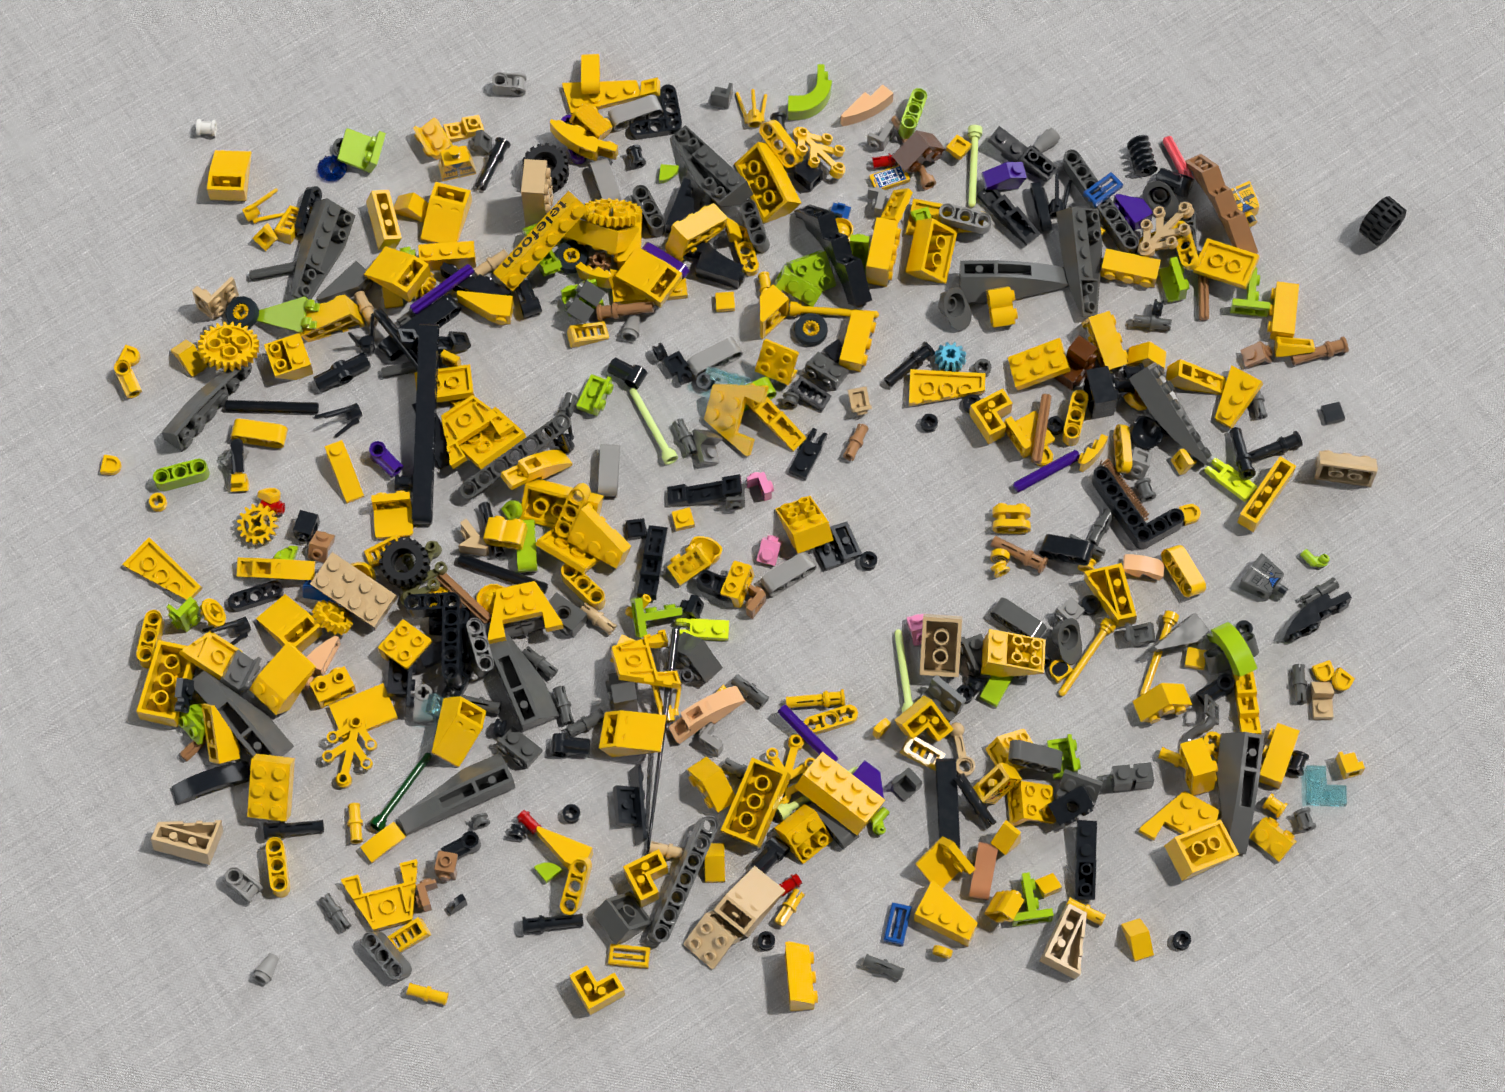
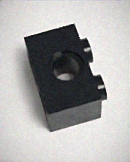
M1082 784L1053 800L1048 806L1059 825L1064 823L1067 826L1076 821V816L1080 814L1085 816L1091 813L1095 803L1085 785ZM1068 802H1076L1078 810L1070 811L1067 807Z

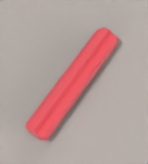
M1172 136L1164 137L1163 144L1179 174H1184L1194 179Z

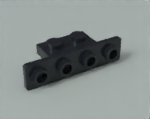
M389 658L387 697L406 698L405 715H409V709L414 708V697H411V691H415V680L412 679V674H416L417 662H414L409 669H405Z
M636 765L629 771L630 786H614L613 797L615 824L633 826L635 845H640L647 840L648 829L646 828L645 820L647 811L644 807V774L641 765Z

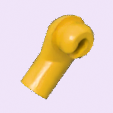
M647 594L641 597L644 609L651 602V597ZM629 606L625 614L633 619L632 608Z

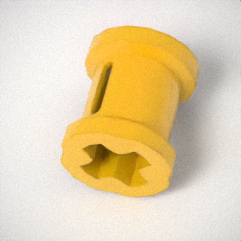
M1271 793L1262 808L1268 809L1279 819L1288 804L1282 803Z

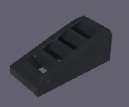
M802 376L797 379L790 392L799 396V401L819 411L824 410L832 397ZM806 390L810 391L808 396L805 395ZM815 393L817 394V396L813 400L811 399V397ZM820 397H823L824 399L822 400L821 404H819L817 401Z

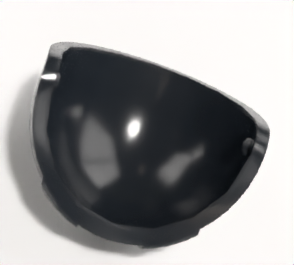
M1147 416L1138 417L1130 429V439L1140 449L1148 450L1154 448L1163 438L1161 426Z

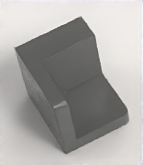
M729 83L727 89L715 86L714 92H711L712 106L729 109L733 95V83Z
M909 767L891 782V789L902 801H906L922 786V780Z

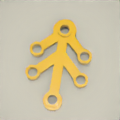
M796 127L792 133L794 141L798 143L796 153L799 156H805L808 151L806 143L810 147L808 165L812 168H817L820 163L818 155L831 167L829 174L833 178L841 179L845 173L844 164L835 162L827 153L842 157L845 148L841 145H836L834 148L825 146L830 145L833 137L828 133L819 136L810 133L804 127ZM814 141L821 142L824 145L817 144Z
M361 713L351 714L345 726L336 732L330 731L327 734L329 743L336 744L339 738L350 732L348 740L333 750H326L322 754L323 760L331 763L337 756L346 751L342 770L336 776V783L341 788H348L352 784V777L349 772L354 752L361 761L360 764L364 770H370L373 767V761L366 756L357 742L359 733L365 741L367 750L374 751L378 746L375 739L371 738L365 729L367 721ZM355 719L360 720L358 725H353ZM336 735V739L331 741L330 736ZM374 742L375 745L374 747L369 748L368 743ZM328 753L332 754V757L329 760L325 759V756ZM365 761H370L368 767L363 765ZM342 776L347 777L345 782H340Z
M799 734L790 736L788 740L790 751L785 767L778 757L777 749L769 748L766 752L767 759L775 767L789 772L791 775L790 780L803 774L809 768L807 766L808 762L815 761L814 758H807L804 764L793 769L797 752L804 746V739ZM798 739L800 742L795 744L793 740ZM774 752L776 755L771 757L769 753ZM796 784L790 787L787 785L784 792L785 797L781 799L779 804H788L790 802L791 795L798 792L795 788Z

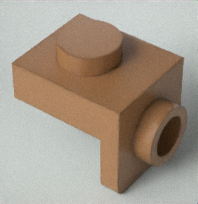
M1261 341L1240 350L1245 367L1248 369L1264 361L1267 363L1272 362L1270 347Z
M316 531L309 543L308 558L325 563L328 558V551L335 541V535Z
M444 851L438 852L434 868L436 877L443 881L456 880L457 854Z
M428 878L420 881V884H416L419 895L415 897L418 907L423 906L424 912L432 910L427 892L438 888L436 879L431 880Z

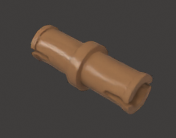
M859 423L853 436L849 438V444L843 454L845 459L853 461L859 448L863 446V439L869 430L865 424Z

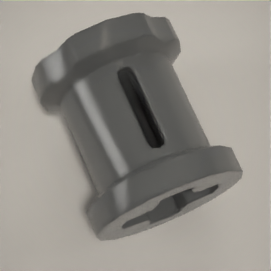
M1150 478L1140 479L1134 484L1141 495V502L1151 501L1157 496L1150 485Z
M1309 807L1301 808L1293 813L1294 817H1297L1300 825L1299 831L1302 833L1317 827L1316 823H1313Z

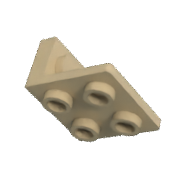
M230 277L212 295L206 289L202 290L198 286L192 290L197 308L212 320L220 317L228 304L239 296L233 277Z
M713 910L704 914L684 942V946L711 969H714L733 944L740 942L743 935Z

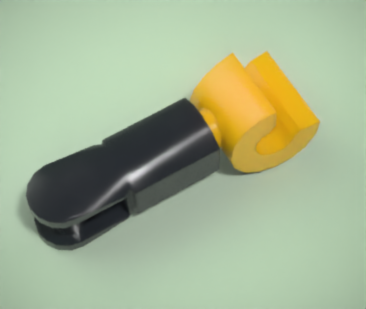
M237 438L232 440L230 444L232 473L235 472V474H231V492L249 491L248 476L246 473H242L245 472L243 441Z

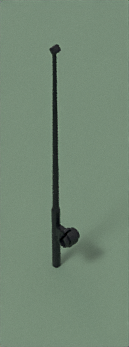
M672 627L667 671H677L681 684L684 683L686 685L693 680L694 675L688 668L675 669L680 628ZM668 687L664 689L662 715H666L661 752H658L647 850L644 856L650 854L670 698L672 696V688Z

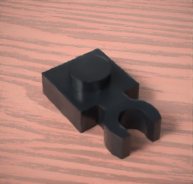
M680 351L663 359V363L671 376L678 375L680 385H684L682 377H688L690 381L692 380L691 372L686 370L688 369V364Z
M177 678L175 697L178 698L175 704L176 712L189 713L190 705L188 702L192 700L194 693V680Z

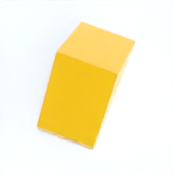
M415 192L398 196L394 205L395 214L424 222L429 203Z
M186 339L171 349V352L192 378L208 367L207 364H204V360L200 359V354L195 345Z
M1150 341L1129 347L1127 366H1137L1139 363H1143L1144 368L1155 362L1165 370L1166 351Z
M1005 820L991 841V844L1007 855L1020 844L1021 832Z
M711 843L705 856V883L725 882L724 843Z
M1140 918L1121 924L1135 962L1154 956L1150 932Z

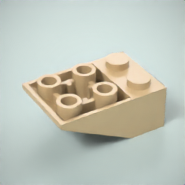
M754 866L724 896L714 911L749 938L786 890Z

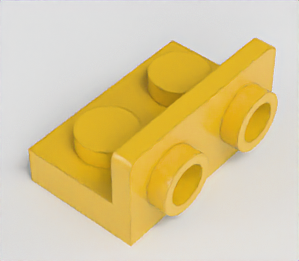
M435 117L421 128L413 127L416 133L414 136L419 143H422L424 146L423 151L428 157L431 156L438 160L442 150L453 146Z
M909 188L893 190L880 218L895 220L899 223L913 192Z
M701 542L698 545L693 543L685 549L686 553L682 556L678 553L670 559L671 564L667 568L679 585H682L712 564L701 549L703 546Z
M733 561L720 593L722 596L731 598L734 607H742L748 593V587L755 576L752 565Z

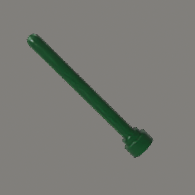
M427 752L423 755L381 814L373 816L369 822L372 828L380 832L386 827V819L432 758L431 753Z

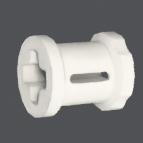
M197 119L196 134H212V136H216L217 121H201V119Z

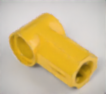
M125 359L116 361L114 371L127 399L139 396L142 390L129 361ZM123 368L128 369L124 373L119 372Z

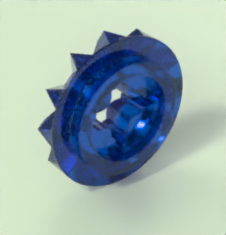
M334 154L331 156L325 155L322 160H319L317 166L318 174L326 181H337L346 174L347 165L338 161V156ZM333 163L335 167L333 168L331 173L329 167Z

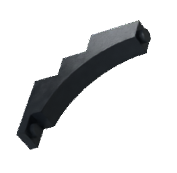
M684 178L666 222V233L670 234L671 226L676 221H681L689 214L695 213L694 198L691 197L693 188L691 187L690 179ZM702 241L696 246L697 250L694 253L689 251L684 255L699 260L696 266V277L738 289L740 283L745 281L744 265L725 257L709 242L705 243Z
M811 204L794 210L796 218L804 221L806 229L816 238L828 255L843 286L848 304L860 308L867 305V302L872 301L862 260L853 256L848 236L839 233L834 212Z

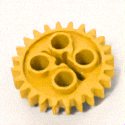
M601 198V200L594 199V201L585 203L589 210L582 216L587 222L616 228L617 226L624 227L640 223V220H642L641 206H637L636 203L632 204L631 201L625 202V200L618 201V199L612 200L608 198L607 200Z
M224 322L223 326L216 323V328L210 326V331L204 330V335H200V340H198L200 359H204V364L209 363L210 368L216 366L217 371L223 368V371L226 372L227 368H230L233 372L235 367L241 370L242 365L248 367V362L254 363L253 358H257V353H259L257 334H254L253 330L248 331V326L241 328V323L237 326H234V322H231L230 325Z

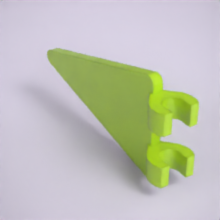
M301 297L259 310L257 321L302 333L304 328L316 329L317 321H312L311 317H306V311L318 312L320 304L315 303V300Z

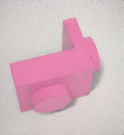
M754 472L746 477L747 488L758 485L764 501L772 499L773 484L771 480H767L765 472Z
M773 535L762 538L757 561L775 566L783 541H779V537Z
M923 614L906 617L913 645H921Z

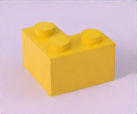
M1003 388L970 405L969 415L988 445L1005 436L1006 425L1001 418L1012 411L1013 403Z
M1160 683L1132 701L1140 721L1149 722L1150 724L1160 721V717L1163 715H1181L1187 711L1186 708L1192 705L1184 684Z
M922 696L894 720L902 732L911 739H914L926 730L931 738L939 742L954 730L933 700L926 696Z
M1203 737L1181 743L1179 755L1186 769L1185 781L1191 795L1194 796L1214 790L1215 782H1217L1216 772H1218V766L1216 761L1211 759L1209 745L1205 744Z
M708 757L701 759L687 769L690 774L688 777L693 787L697 786L701 793H704L706 797L704 802L709 809L713 808L719 813L732 804L735 794L723 770Z
M658 849L623 866L624 875L641 908L659 899V891L653 880L668 874V865Z
M587 965L569 975L570 982L589 1015L625 996V989L615 972L598 982Z

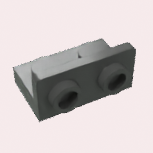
M817 352L810 362L807 361L805 364V372L813 379L817 378L822 381L823 385L835 390L838 389L849 374V370L820 352Z
M982 634L965 639V636L961 637L960 654L962 656L965 655L967 670L969 673L972 672L975 677L983 675L981 674L984 640Z
M236 650L220 682L237 694L244 690H249L253 684V676L261 668L259 664L262 659L257 657L253 660L240 650Z
M938 675L931 680L927 691L920 696V698L926 696L932 699L948 722L952 721L961 712L967 700Z
M513 726L502 738L499 737L497 739L498 750L504 755L509 754L518 766H524L527 769L543 752L542 748Z
M1065 769L1056 798L1084 784L1096 804L1103 782ZM1074 801L1068 802V803H1072V804L1078 805V804H1077L1076 802H1074Z

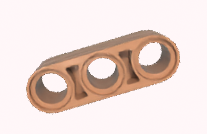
M983 842L978 844L969 897L989 900L998 849L992 844Z

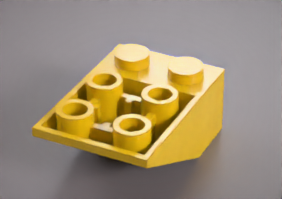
M215 150L207 184L210 200L247 201L251 151Z
M435 182L429 199L421 240L433 243L458 242L472 203L471 190Z
M386 246L364 273V276L408 302L413 299L431 275L428 263L412 254Z
M636 247L615 277L661 308L682 280L683 273L667 262Z
M811 496L801 497L799 500L785 503L775 508L786 534L797 553L833 541L829 521Z
M286 594L256 618L282 647L287 642H290L300 652H303L323 635L321 625L316 623L315 619Z
M989 629L983 640L981 674L997 677L1044 674L1046 640Z
M461 696L443 698L431 753L456 767H460L483 729L486 710Z
M623 710L605 712L599 749L610 757L661 752L666 715Z

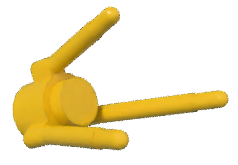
M751 89L752 109L747 114L739 92H736L735 94L744 116V123L752 128L761 126L764 123L767 94H764L760 113L756 109L755 90Z
M277 188L242 209L248 222L253 221L255 224L259 221L283 217L285 213L258 217L261 213L257 206L272 197L278 191Z
M651 685L658 714H663V703L659 687ZM681 686L680 689H677L674 709L669 705L667 723L674 722L675 716H679L678 707Z

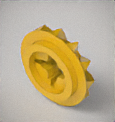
M211 598L202 601L199 607L201 609L200 614L203 615L204 620L208 622L209 626L213 625L214 628L222 626L226 621V615L222 606Z

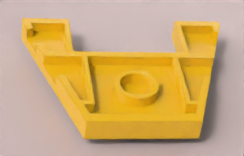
M713 384L704 420L746 456L751 455L755 439L738 432L747 398L764 403L769 386Z
M474 395L441 415L444 436L447 442V452L450 458L449 463L453 469L468 460L459 445L493 424L500 437L503 438L516 429L510 421L508 422L503 416L493 411Z
M535 581L497 589L488 633L489 644L506 641L503 624L543 616L546 632L564 629L561 619Z
M665 629L659 630L658 634L652 636L650 634L645 635L643 639L638 641L630 640L612 646L611 654L619 680L680 689L681 682L678 672H657L650 648L668 647Z
M1183 791L1141 826L1139 833L1155 840L1165 824L1184 834L1217 821L1219 810Z
M417 859L399 863L404 883L363 893L359 875L341 879L343 886L373 931L402 925L413 920L418 870Z

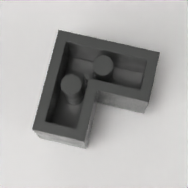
M686 632L679 636L676 662H681L686 667H689L696 681L700 680L707 683L723 667L703 639Z
M617 672L608 674L609 681H605L610 711L638 712L634 682L619 680Z

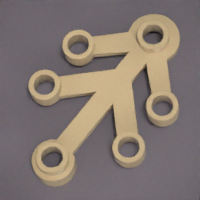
M1189 202L1180 203L1178 212L1165 225L1164 217L1166 212L1163 207H1156L1153 210L1156 217V234L1152 238V222L1149 219L1141 222L1143 241L1138 246V252L1141 256L1152 257L1156 250L1174 249L1178 246V241L1174 236H1187L1190 234L1191 229L1187 223H1182L1179 228L1172 229L1181 218L1187 219L1194 214V209ZM1162 238H1167L1166 241L1159 242Z

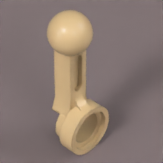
M955 722L951 724L954 730L950 732V735L954 737L958 756L956 770L958 774L964 773L965 776H970L974 772L975 762L972 758L966 756L962 737L964 726L961 723ZM962 762H967L970 765V770L963 772L960 770L959 765Z

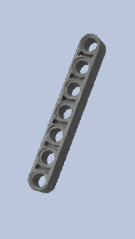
M1067 150L1062 164L1064 171L1089 207L1099 210L1100 223L1120 252L1136 255L1139 239L1109 197L1102 202L1104 204H1100L1095 208L1093 203H1090L1088 198L1083 196V192L1097 183L1098 180L1078 151ZM1102 186L1099 187L1097 190H1095L1093 193H1091V195H1094L1096 192H1098V191H1099L1101 188H1103V187H1102Z
M565 414L555 416L463 482L460 487L461 495L466 498H472L501 478V473L495 469L497 462H503L505 470L516 466L518 461L515 462L510 457L514 450L520 452V459L533 455L561 435V433L568 430L571 425L570 418ZM560 417H564L567 420L565 428H560L557 425V420ZM545 428L550 429L552 432V436L549 439H544L541 435L542 430ZM530 439L536 442L534 450H528L526 447V442ZM482 473H487L490 477L489 482L486 484L480 481ZM467 484H471L474 487V492L471 495L466 494L464 491V487Z
M713 816L702 817L696 822L648 930V938L652 943L667 941L673 931L717 832L719 824ZM705 820L710 823L709 831L704 828ZM697 838L703 843L701 849L696 846ZM689 856L693 857L695 861L693 867L688 864ZM681 874L685 875L687 879L685 885L680 882ZM673 892L678 895L677 903L672 900ZM666 910L670 913L669 921H666L663 916ZM657 929L662 931L661 939H658L655 935Z

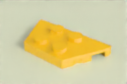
M209 631L182 649L179 655L220 680L233 653L240 649Z

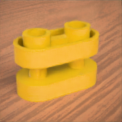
M998 503L992 508V516L997 519L993 521V531L995 533L1026 534L1031 531V522L1026 520L1031 517V509L1026 504L1007 505L1006 503Z

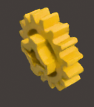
M259 503L258 507L251 504L252 509L250 510L245 507L246 513L239 514L242 520H237V523L241 524L237 528L238 531L242 532L240 536L242 538L246 537L245 541L248 543L252 541L254 545H257L258 541L264 545V540L266 539L271 542L270 536L277 535L274 529H279V526L275 524L279 521L277 517H274L275 511H270L269 506L264 508L261 503ZM267 517H269L270 527L267 525ZM246 522L249 524L248 531L246 529ZM255 523H261V526H255Z
M325 600L318 601L312 610V617L316 618L315 622L319 623L321 628L325 627L327 632H333L334 635L337 632L340 635L347 634L353 625L351 622L353 618L348 617L350 613L346 612L344 607L340 608L337 603L334 604L330 600L328 603Z

